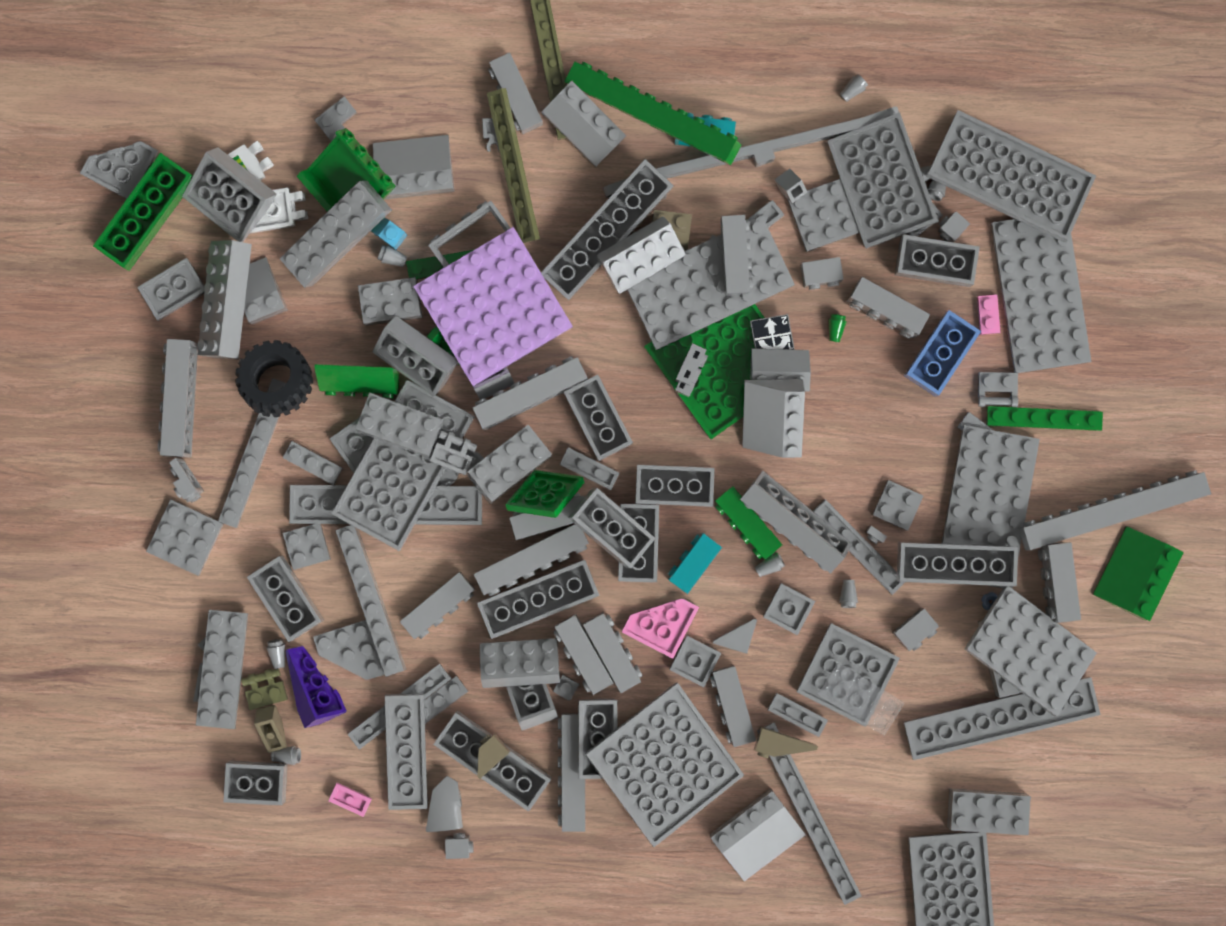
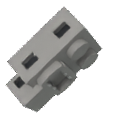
M692 343L675 380L678 383L675 392L689 398L701 373L699 367L703 368L708 355H705L706 349Z

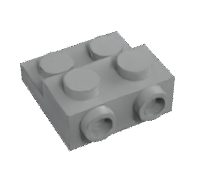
M175 458L170 461L172 474L176 478L179 477L177 481L173 482L175 485L174 491L177 496L185 499L187 503L190 501L193 503L200 499V494L204 490L185 460Z

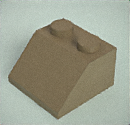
M654 210L652 222L664 216L671 224L684 252L687 251L692 214Z

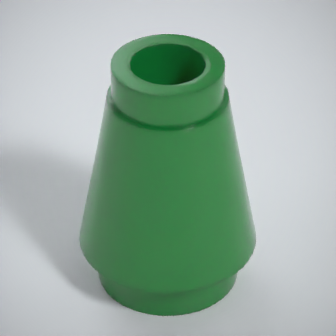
M831 314V317L828 318L829 341L840 342L847 323L845 321L846 316Z

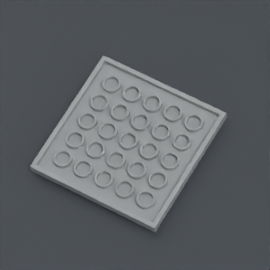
M678 683L673 684L585 753L652 847L658 845L744 776Z

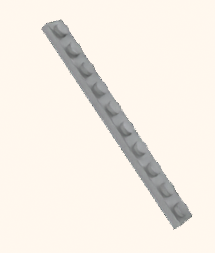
M774 722L764 727L779 732ZM791 755L770 756L844 905L861 897L862 895Z

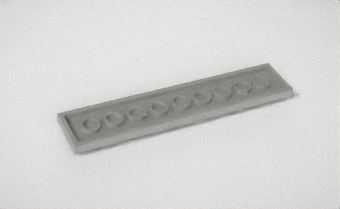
M290 485L289 523L348 524L332 515L347 485ZM436 486L415 524L482 525V494L476 486Z
M1087 677L1080 679L1057 717L1051 715L1025 694L1021 693L903 723L912 760H917L1101 714L1092 678Z

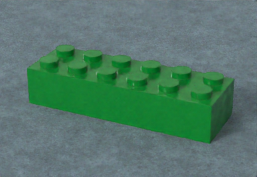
M160 153L94 243L93 247L122 268L130 271L182 200V196L193 175Z

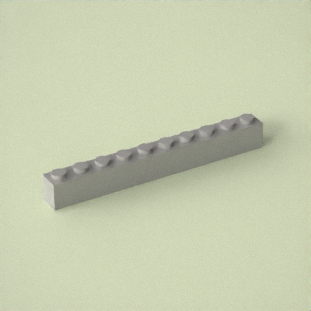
M1197 470L1185 473L1186 477L1179 478V475L1168 478V482L1164 484L1158 481L1149 484L1150 488L1143 489V487L1132 489V493L1128 495L1125 492L1116 494L1112 500H1107V498L1096 500L1095 505L1083 504L1077 506L1078 510L1073 512L1071 509L1060 511V516L1053 517V514L1041 517L1042 521L1035 523V520L1023 523L1024 527L1018 528L1025 550L1036 549L1211 495L1205 472L1197 473Z

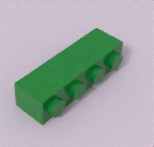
M732 486L715 500L717 505L714 507L721 515L724 513L729 518L727 522L734 530L738 528L742 533L740 538L746 544L750 543L754 547L752 552L757 558L760 559L762 557L766 560L783 544L756 512L743 504V501L740 500L742 496Z

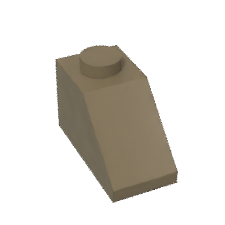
M272 705L257 709L254 725L268 753L287 748L282 718L276 706Z
M495 733L492 736L488 734L480 741L482 745L479 747L477 771L479 779L510 752Z

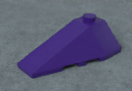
M303 646L287 649L285 652L297 711L304 729L320 725L346 713L347 711L340 694L327 682L329 679L326 675L323 676L316 668V662Z

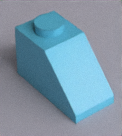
M385 217L371 230L373 234L395 250L398 249L408 236L402 229Z

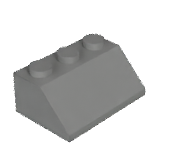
M751 348L750 380L803 379L805 391H810L811 370L809 350Z

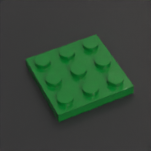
M534 470L505 505L507 511L556 518L585 482L582 476Z

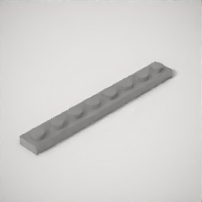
M272 378L267 392L278 391L286 383ZM259 413L218 522L238 528L279 417H273L272 414L266 417Z

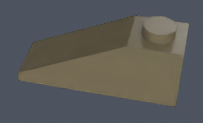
M761 727L754 750L758 752L757 755L768 758L769 755L776 757L817 750L818 746L814 743Z

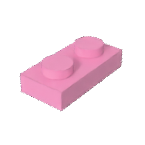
M997 295L978 296L977 306L980 335L1000 333Z
M338 782L329 798V802L362 817L365 816L372 800L371 797Z

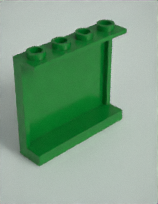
M347 128L336 131L335 134L337 136L308 169L301 171L297 175V178L326 212L359 181H368L383 200L396 187L392 179L380 168L378 162L372 159L367 153L366 148L360 145L355 139L354 134Z

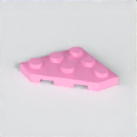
M681 598L631 614L622 633L673 659L699 607Z

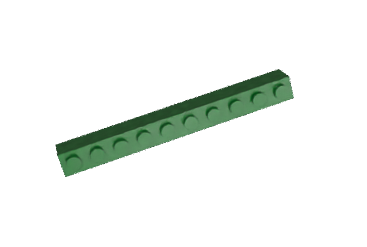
M574 61L564 81L566 84L573 81L585 94L730 166L732 165L742 145L737 141L738 137L729 132L725 135L715 125L711 124L708 127L704 125V120L696 116L692 119L688 117L689 113L680 108L676 111L671 108V104L663 100L661 103L655 101L656 97L647 92L645 95L639 93L640 89L633 85H629V87L624 86L622 80L616 77L612 80L607 77L608 74L600 69L596 72L592 70L591 65L583 61L581 64Z

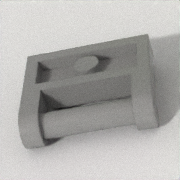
M979 372L978 406L1011 405V407H1018V373ZM985 392H1011V398L985 397Z

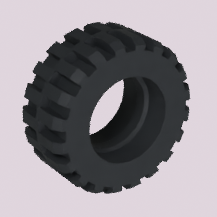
M269 340L263 341V345L259 346L256 344L253 346L254 349L252 351L247 350L244 353L246 357L244 359L241 358L238 362L240 368L236 369L235 375L238 378L235 379L239 394L248 406L266 417H269L271 414L273 417H280L282 413L287 416L291 414V410L295 409L297 411L300 408L299 404L307 401L306 395L311 394L312 387L310 384H313L311 367L296 347H292L290 343L284 342L282 344L280 340H274L273 343H270ZM277 365L290 368V378L283 388L275 392H262L259 390L260 377L268 368Z

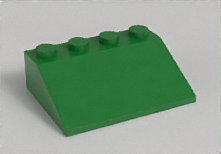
M315 364L319 391L325 392L324 395L336 396V392L344 393V396L355 397V393L363 394V397H368L369 393L382 394V398H393V395H398L399 372L394 368Z
M1126 526L1092 595L1144 621H1151L1184 552Z

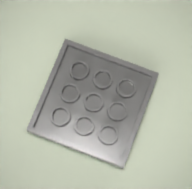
M830 623L796 692L866 727L900 658Z

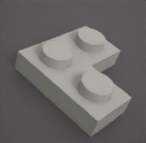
M344 96L318 116L315 121L332 142L337 136L335 132L345 129L342 124L357 112Z

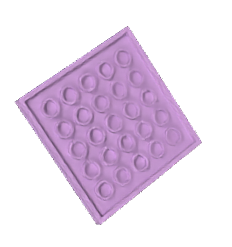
M514 227L414 286L472 386L489 378L573 327Z

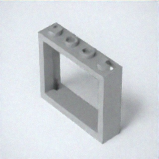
M485 201L478 205L477 211L467 213L461 218L462 221L457 225L453 223L446 228V233L442 236L438 234L430 241L431 243L428 246L444 268L449 264L438 249L490 211L505 231L511 229L492 201L488 203Z

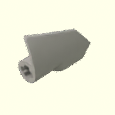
M446 776L432 790L426 832L463 828L461 793L458 782L449 776Z

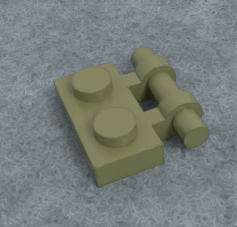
M270 668L256 675L255 673L249 674L248 677L241 679L243 686L250 684L252 690L245 692L250 710L288 700L284 682H275L274 677L281 676L279 668L274 670ZM268 680L269 685L259 687L258 682Z

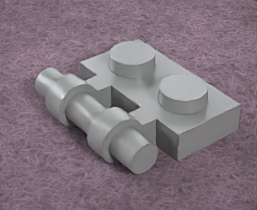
M441 431L438 438L445 440L444 445L436 443L429 461L466 475L473 458L466 455L467 450L475 452L477 445L471 443L469 439H461L454 436L455 434L452 432L446 433ZM451 443L460 446V452L451 449Z

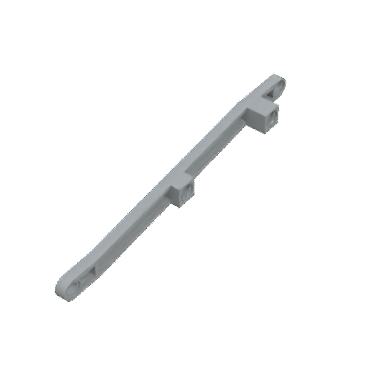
M892 107L863 118L741 147L733 162L753 158L755 167H759L775 160L774 152L841 136L897 114L899 110L898 107ZM709 155L656 169L668 179L725 165L726 163ZM626 179L605 186L603 190L606 198H610Z

